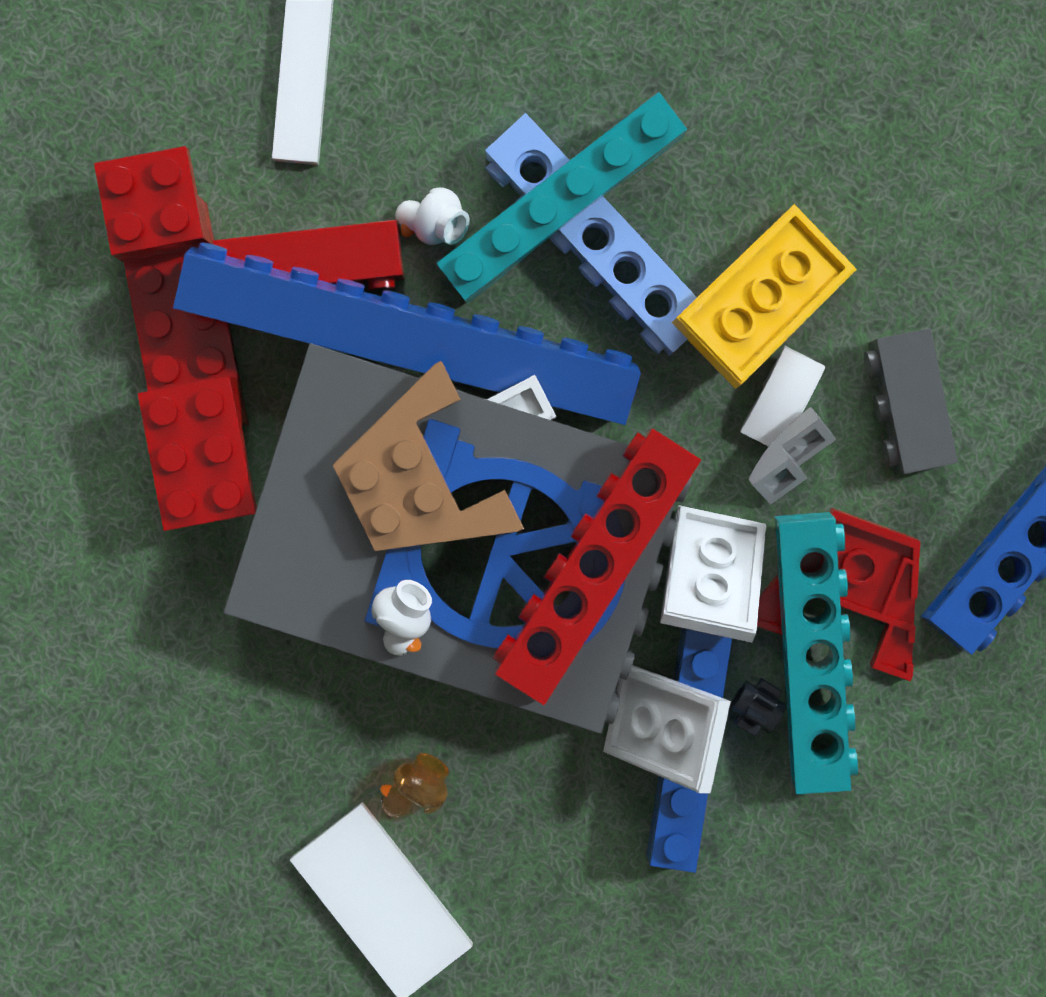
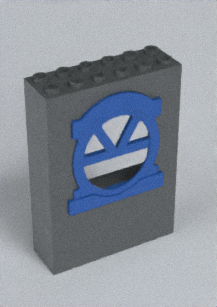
M310 343L223 613L597 733H602L604 723L613 724L620 703V698L617 697L618 693L615 692L619 678L627 680L635 655L631 653L629 645L633 634L641 636L649 612V609L643 606L647 589L655 591L659 583L663 565L656 561L661 546L669 547L672 542L677 520L670 517L675 502H684L692 476L545 705H542L495 675V669L499 663L492 659L507 634L515 639L524 624L510 627L490 625L489 619L498 590L504 577L526 603L533 594L540 598L543 596L544 593L510 556L577 542L570 537L585 513L593 517L603 501L597 498L596 495L611 472L619 477L629 460L622 457L628 445L458 390L456 391L461 401L417 422L450 492L481 480H512L514 482L509 499L520 521L532 489H537L550 497L560 506L569 519L565 525L516 535L517 532L497 534L470 619L450 608L432 588L423 567L421 545L379 551L374 550L333 467V464L420 378ZM642 468L634 474L632 486L638 495L647 497L657 489L658 479L653 471ZM616 509L610 512L606 519V528L612 536L621 537L630 531L632 518L627 511ZM589 550L580 559L581 572L586 576H598L606 568V557L599 550ZM404 580H412L424 586L431 595L432 603L429 607L431 622L428 631L419 638L422 643L419 651L409 652L403 656H395L389 653L384 646L383 637L386 630L373 618L372 603L375 596L383 589L397 587ZM570 591L569 595L560 605L556 606L553 604L554 610L557 614L564 617L573 616L580 609L581 599L577 593ZM536 632L529 638L527 647L533 655L544 657L553 651L555 639L547 632Z

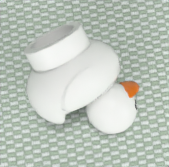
M446 188L431 189L421 204L413 200L402 202L395 213L397 224L401 227L403 237H410L415 233L419 240L429 245L443 242L449 245L458 243L466 234L470 222L468 213L462 210L458 196Z
M404 580L397 587L385 588L375 596L372 603L373 618L386 630L383 637L384 646L389 653L395 656H403L409 652L419 651L422 646L419 638L428 631L431 615L429 607L431 606L432 598L428 590L418 582Z

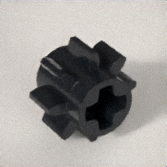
M763 678L759 679L756 686L749 681H745L735 694L729 710L738 715L734 720V724L754 737L760 728L767 733H771L781 720L786 709V704L778 699L782 690Z

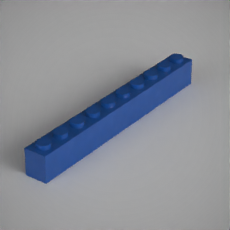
M200 243L199 248L191 247L185 253L173 306L174 309L426 373L434 364L442 361L451 380L499 393L535 375L551 406L626 425L641 375L637 363L631 362L633 357L626 353L607 349L605 355L587 351L588 345L586 343L570 338H562L561 343L543 339V332L524 326H518L516 332L499 327L500 322L498 320L483 315L474 314L472 320L454 316L455 310L442 304L428 303L427 308L409 304L410 298L396 292L383 291L382 296L364 292V285L350 280L338 279L337 284L318 280L319 274L305 268L292 267L291 273L272 268L273 261L259 256L246 255L244 261L226 256L227 249L209 243Z

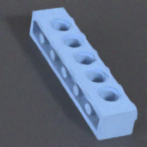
M526 113L485 150L486 159L490 162L485 167L487 172L501 187L504 188L509 183L521 196L520 198L570 161ZM527 163H538L545 169L546 176L537 183L527 182L520 174L522 167ZM604 197L597 200L549 238L562 253L566 254L571 250L580 259L582 264L578 269L594 287L599 286L601 283L613 295L609 303L626 321L633 317L645 329L640 333V336L655 353L659 354L664 350L670 356L687 340L671 322L697 297ZM592 228L600 229L607 237V245L601 250L587 248L582 240V235L585 231ZM622 261L632 263L637 268L638 279L631 284L619 282L613 273L614 266ZM652 294L663 296L669 305L667 315L657 318L648 314L645 309L646 297Z

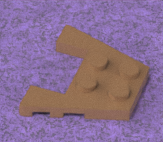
M442 361L434 364L333 464L375 551L512 533L524 529L505 490L460 511L417 425L418 421L461 401Z

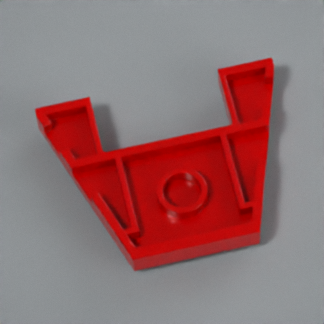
M831 508L829 512L836 519V524H843L845 534V551L838 552V570L845 569L848 595L847 597H840L841 607L886 623L870 665L874 669L911 682L914 667L912 664V653L916 631L914 617L915 599H917L920 541L915 537ZM818 552L806 554L801 560L800 569L806 573L816 572L823 564V555ZM777 574L759 596L757 626L782 635Z

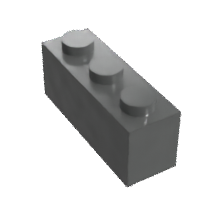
M931 328L879 338L868 342L870 351L864 352V363L869 378L875 377L879 395L873 397V407L877 421L879 423L884 422L888 440L882 441V451L886 465L888 467L893 466L895 474H907L958 463Z

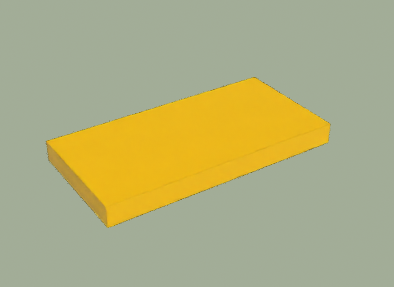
M794 204L671 323L736 389L857 269Z

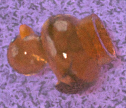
M419 753L414 762L400 765L394 772V786L385 784L380 787V791L383 794L381 798L383 811L390 817L399 818L410 811L412 804L424 808V813L426 814L440 809L448 795L445 779L449 774L448 767L440 759L427 753Z

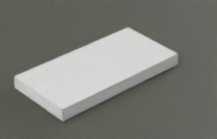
M363 802L290 859L396 997H409L473 946V942Z

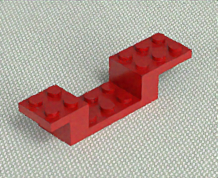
M186 146L94 163L110 252L113 257L124 262L148 391L137 394L163 531L253 515L256 512L257 504L242 426L249 425L230 323L173 308L185 253L191 247L199 248L200 243L213 244L214 240L207 203L197 193L190 151Z

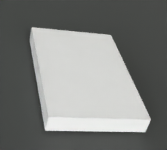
M678 505L674 520H677V526L670 547L660 623L752 643L757 628L766 524Z
M632 665L627 680L621 678L618 680L616 692L618 693L617 697L620 698V703L613 724H609L603 752L695 792L711 793L731 701Z

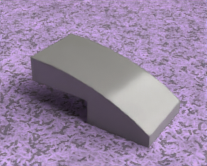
M812 407L798 416L778 435L764 452L749 477L751 484L770 505L805 481L807 477L800 468V465L836 440Z

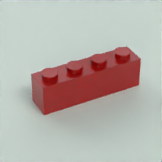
M396 220L213 240V245L228 250L226 256L244 261L246 255L263 257L274 262L272 268L290 273L292 267L305 268L319 274L318 280L337 284L338 279H345L362 285L368 284V291H384L394 289L395 281L405 280L399 226Z

